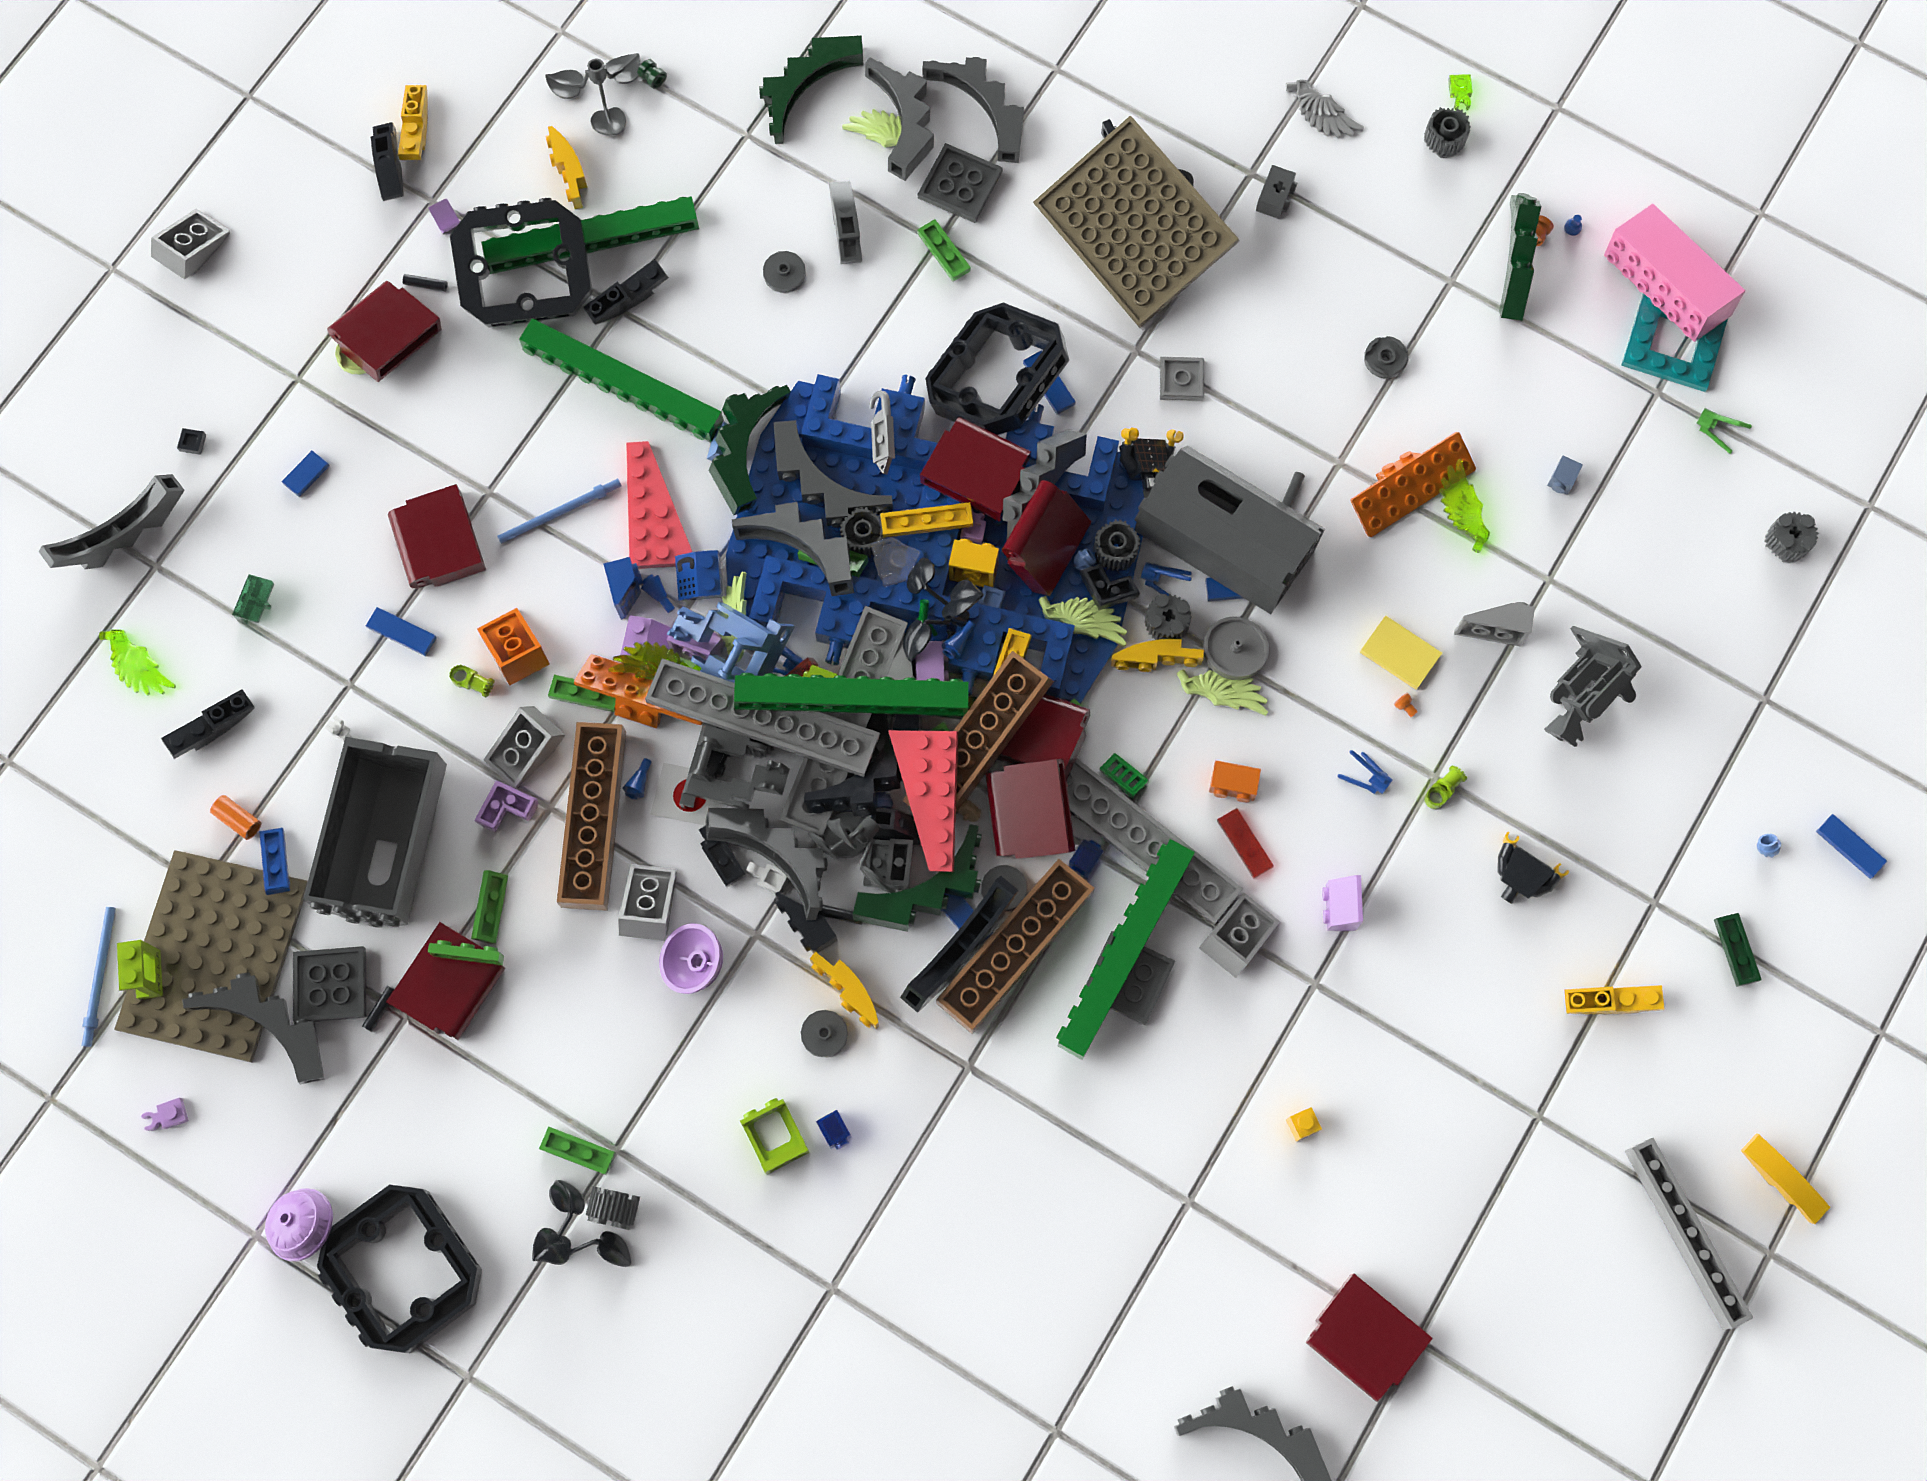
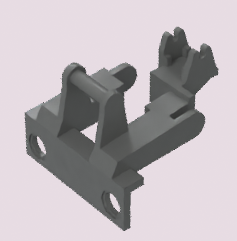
M1572 626L1570 629L1581 645V648L1575 653L1579 659L1559 678L1558 684L1550 693L1551 701L1556 704H1563L1567 712L1563 716L1559 715L1544 730L1558 740H1565L1570 745L1577 747L1576 740H1584L1580 724L1582 720L1590 723L1593 719L1600 717L1617 696L1628 703H1632L1636 699V692L1631 680L1637 675L1636 673L1642 666L1628 644ZM1593 680L1595 682L1591 688H1587L1586 686ZM1570 695L1577 697L1574 701L1568 699Z
M703 722L679 804L683 809H686L687 806L693 808L697 797L749 810V804L732 800V798L752 802L755 790L783 795L790 768L783 763L769 760L766 767L755 766L751 782L732 778L730 783L711 778L705 772L711 750L745 759L748 748L765 752L767 746L752 742L749 737L719 729L716 726Z

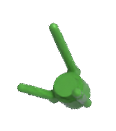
M1704 408L1696 423L1701 426L1699 431L1707 434L1728 453H1732V449L1709 430V427L1714 429L1718 420L1749 429L1752 428V425L1719 415Z

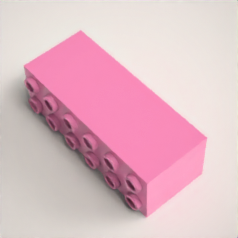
M1651 204L1616 228L1604 254L1607 260L1622 272L1624 277L1628 278L1640 292L1649 297L1652 303L1665 313L1668 319L1674 322L1694 342L1731 317L1746 291L1654 204Z

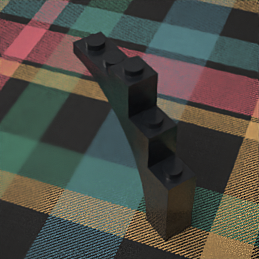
M895 714L892 730L922 731V716L916 714ZM889 737L881 752L869 764L864 777L854 775L840 784L823 790L804 793V801L808 812L820 814L828 811L852 809L854 817L876 815L877 791L900 789V769L891 738Z
M999 876L965 923L933 960L907 985L900 998L917 1013L923 1009L950 983L957 970L974 955L981 942L997 928L1005 916V911L1019 890L1002 876Z

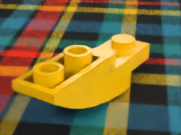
M405 85L398 157L399 160H421L422 150H425L427 135V85Z
M548 126L549 135L546 136L548 148L553 150V153L549 154L552 167H557L558 173L563 176L564 183L569 185V189H565L568 202H573L575 209L583 208L579 189L588 187L579 159L566 138L553 126Z
M1182 639L1146 641L1113 654L1111 667H1115L1118 670L1136 668L1141 672L1156 670L1157 662H1161L1163 665L1180 663L1186 667H1197L1202 664L1204 650L1181 648Z
M815 952L809 958L813 964L811 968L818 975L822 976L825 974L831 979L829 983L838 991L844 990L839 995L840 1000L843 1001L841 1006L850 1013L855 1011L860 1015L859 1021L866 1027L870 1028L873 1026L877 1029L879 1022L875 1008L858 977L840 959L833 966Z
M1662 985L1564 989L1567 1014H1630L1642 1011L1664 1010Z

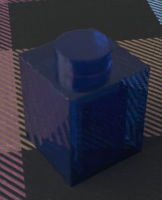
M1083 839L1070 859L1068 866L1088 879L1103 856L1104 851L1101 849V845L1093 840L1087 841Z
M838 1110L816 1121L830 1149L835 1147L838 1150L849 1144L848 1139L852 1137Z

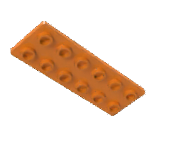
M1459 432L1453 433L1422 454L1411 451L1402 454L1395 463H1389L1382 467V471L1376 474L1378 482L1351 498L1350 501L1368 537H1373L1476 470L1475 464Z
M591 654L574 679V685L616 698L614 712L616 716L656 729L660 724L661 713L697 725L703 724L702 721L646 703L645 698L655 677L653 673Z

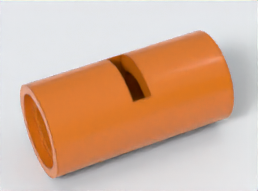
M226 795L216 799L210 808V813L245 840L254 837L261 828L262 823L260 820Z

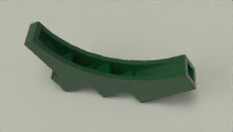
M862 35L812 38V46L808 47V57H788L787 66H784V76L763 77V86H759L760 99H764L765 107H768L769 117H773V123H769L770 136H774L775 144H783L784 129L788 115L795 102L806 89L830 73L864 65Z
M1518 193L1517 195H1511L1509 202L1511 209L1510 247L1499 313L1501 318L1523 321L1534 275L1532 262L1538 241L1536 228L1542 206L1537 198L1526 193Z
M788 385L782 387L775 386L768 390L767 393L762 395L758 393L749 399L745 393H742L740 395L732 394L725 400L722 411L729 424L719 429L715 439L723 454L712 460L708 471L733 515L753 508L757 500L747 470L749 437L752 430L767 413L789 398L791 391Z
M969 825L964 842L954 856V872H938L929 880L913 888L894 893L874 894L858 892L853 910V920L908 932L909 925L914 926L917 913L915 911L941 916L942 909H947L949 896L945 895V893L973 900L974 893H979L981 879H978V871L970 870L975 869L977 856L974 855L975 847L979 848L981 844L982 834H978L979 826Z

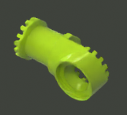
M461 664L450 669L449 677L455 686L464 687L468 690L473 689L482 693V696L485 698L491 693L490 689H493L494 679L478 675L477 671ZM465 671L467 673L465 680L456 681L454 679L456 672Z
M1450 766L1449 772L1442 779H1438L1427 791L1424 798L1425 804L1431 809L1441 808L1455 793L1454 789L1461 782L1467 780L1464 771H1460L1461 769H1458L1457 766ZM1433 792L1440 794L1442 801L1440 803L1432 802L1430 794Z

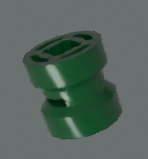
M652 59L642 62L637 71V74L643 80H647V84L653 89L659 88L667 78V73L663 69L657 68V64Z

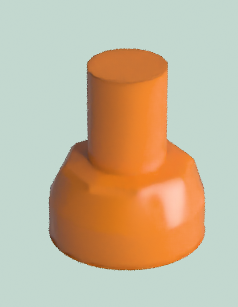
M1408 692L1394 703L1396 708L1399 710L1404 709L1410 717L1418 712L1411 704L1412 698Z

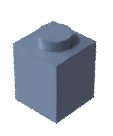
M1562 455L1547 486L1557 493L1567 495L1573 487L1583 464Z

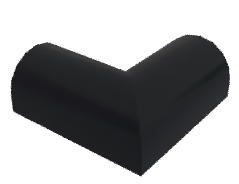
M1101 564L1080 570V577L1098 610L1136 599L1140 595L1131 576L1110 582Z

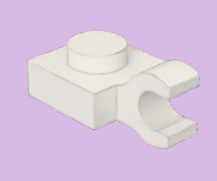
M337 715L333 717L334 722L330 720L325 726L327 731L343 743L345 737L353 738L349 734L351 730L344 725V720Z
M750 862L746 869L748 874L760 878L758 881L759 886L773 893H780L788 878L778 867L770 863L764 869Z

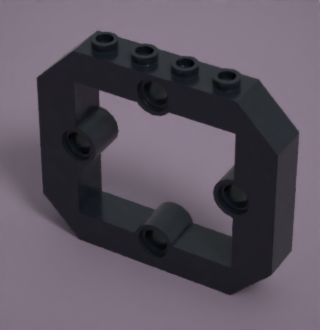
M541 198L539 202L530 203L528 200L519 201L517 205L513 206L501 203L495 205V208L487 209L486 206H478L473 208L474 211L466 213L450 235L460 306L488 328L527 323L532 318L542 321L572 317L577 314L593 292L583 223L579 217L556 200H552V198ZM513 214L520 215V220L517 223L509 221ZM559 222L562 244L554 248L553 258L559 267L566 269L570 296L537 300L531 293H522L518 296L516 303L485 307L481 280L489 276L490 266L482 256L477 255L474 233L507 228L512 231H521L525 226ZM564 251L570 253V258L567 261L559 259L560 254ZM476 263L483 264L481 272H473V266ZM527 300L533 301V307L530 310L523 309V303Z
M1004 302L974 312L925 378L929 402L936 415L953 422L958 417H961L996 435L1021 428L1069 362L1065 338L1059 324ZM994 331L1007 335L1014 349L1018 351L1026 350L1031 345L1043 350L1031 367H1025L1017 373L1016 381L1018 385L1000 409L983 403L974 387H965L959 392L951 389L963 372L974 365L975 356Z
M391 1184L332 1226L326 1242L320 1249L317 1268L320 1271L319 1279L326 1287L329 1285L333 1291L331 1296L334 1302L339 1307L343 1306L347 1312L345 1318L352 1327L356 1326L360 1334L358 1337L365 1347L369 1346L374 1349L402 1353L413 1352L476 1305L482 1268L429 1191ZM410 1205L427 1230L424 1236L425 1246L431 1251L443 1253L461 1281L435 1300L428 1297L415 1299L410 1306L411 1318L390 1333L371 1304L372 1296L370 1292L360 1288L340 1256L361 1240L369 1243L380 1242L386 1234L385 1223ZM374 1224L376 1227L375 1234L369 1237L366 1233L367 1227ZM441 1233L444 1237L443 1243L440 1246H435L434 1237ZM359 1293L362 1301L359 1306L355 1307L352 1299ZM427 1303L430 1311L427 1316L423 1317L420 1314V1307Z

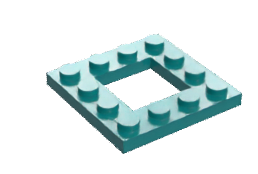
M1643 293L1621 366L1706 392L1728 319L1697 340L1691 363L1650 350L1659 318L1668 319V317Z

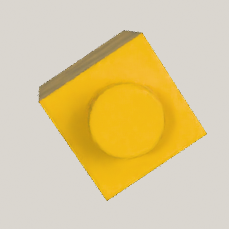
M1312 1107L1286 1119L1296 1142L1322 1130Z

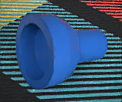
M1577 214L1567 220L1564 230L1568 235L1575 236L1581 232L1582 217Z

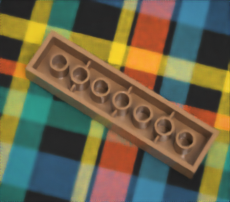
M1014 651L1009 654L954 729V731L958 732L956 814L1054 682ZM906 795L902 801H904L907 805L910 806L908 797Z
M577 722L557 893V903L561 908L608 911L627 733L622 724Z
M1058 859L936 999V1004L968 1032L973 1034L1094 894L1095 888L1062 860Z

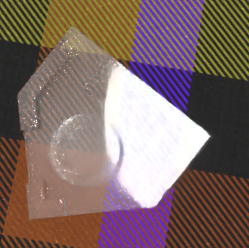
M894 537L873 542L870 545L874 555L873 559L884 587L906 581L921 554V551L901 543V541Z

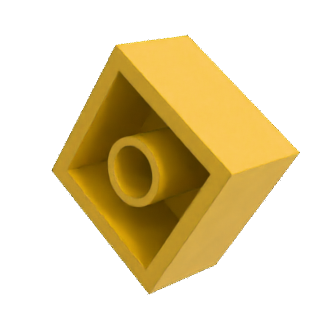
M968 539L954 540L949 560V580L955 582L969 580L975 586L984 587L986 585L994 587L999 565V548H995L994 545L989 543L975 544Z

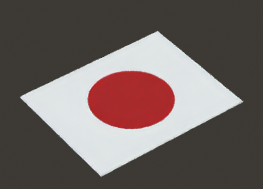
M663 762L650 815L705 826L708 808H722L723 804L696 797L693 808L688 806L686 809L681 808L679 803L690 768ZM723 775L717 779L729 782L730 776Z

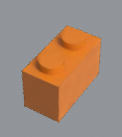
M1215 760L1209 792L1214 793L1213 795L1219 798L1230 796L1235 797L1240 802L1254 801L1257 795L1261 769Z

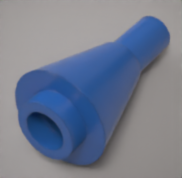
M651 574L642 581L641 589L658 603L660 602L667 613L675 609L667 598L659 575L653 576Z
M968 621L961 631L941 644L945 656L950 659H959L961 657L968 636L976 627L973 622Z
M644 758L639 769L622 787L627 797L634 800L644 797L647 772L652 763L651 760Z

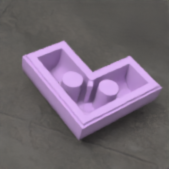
M496 780L474 821L482 827L496 832L507 811L529 821L537 809L538 800Z

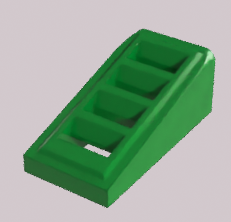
M1116 753L1099 768L1106 777L1132 800L1149 783V780ZM1116 761L1118 765L1112 772L1109 771L1108 768ZM1123 767L1125 771L1117 777L1115 774ZM1129 773L1131 777L1124 783L1122 780ZM1136 779L1138 783L1131 788L1129 785Z

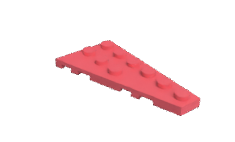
M627 442L629 557L632 564L637 563L638 569L676 567L675 556L691 553L692 549L649 442Z
M888 730L928 869L931 872H954L958 732Z

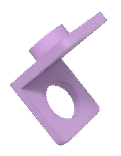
M443 199L428 208L442 234L457 227L460 223L448 199Z

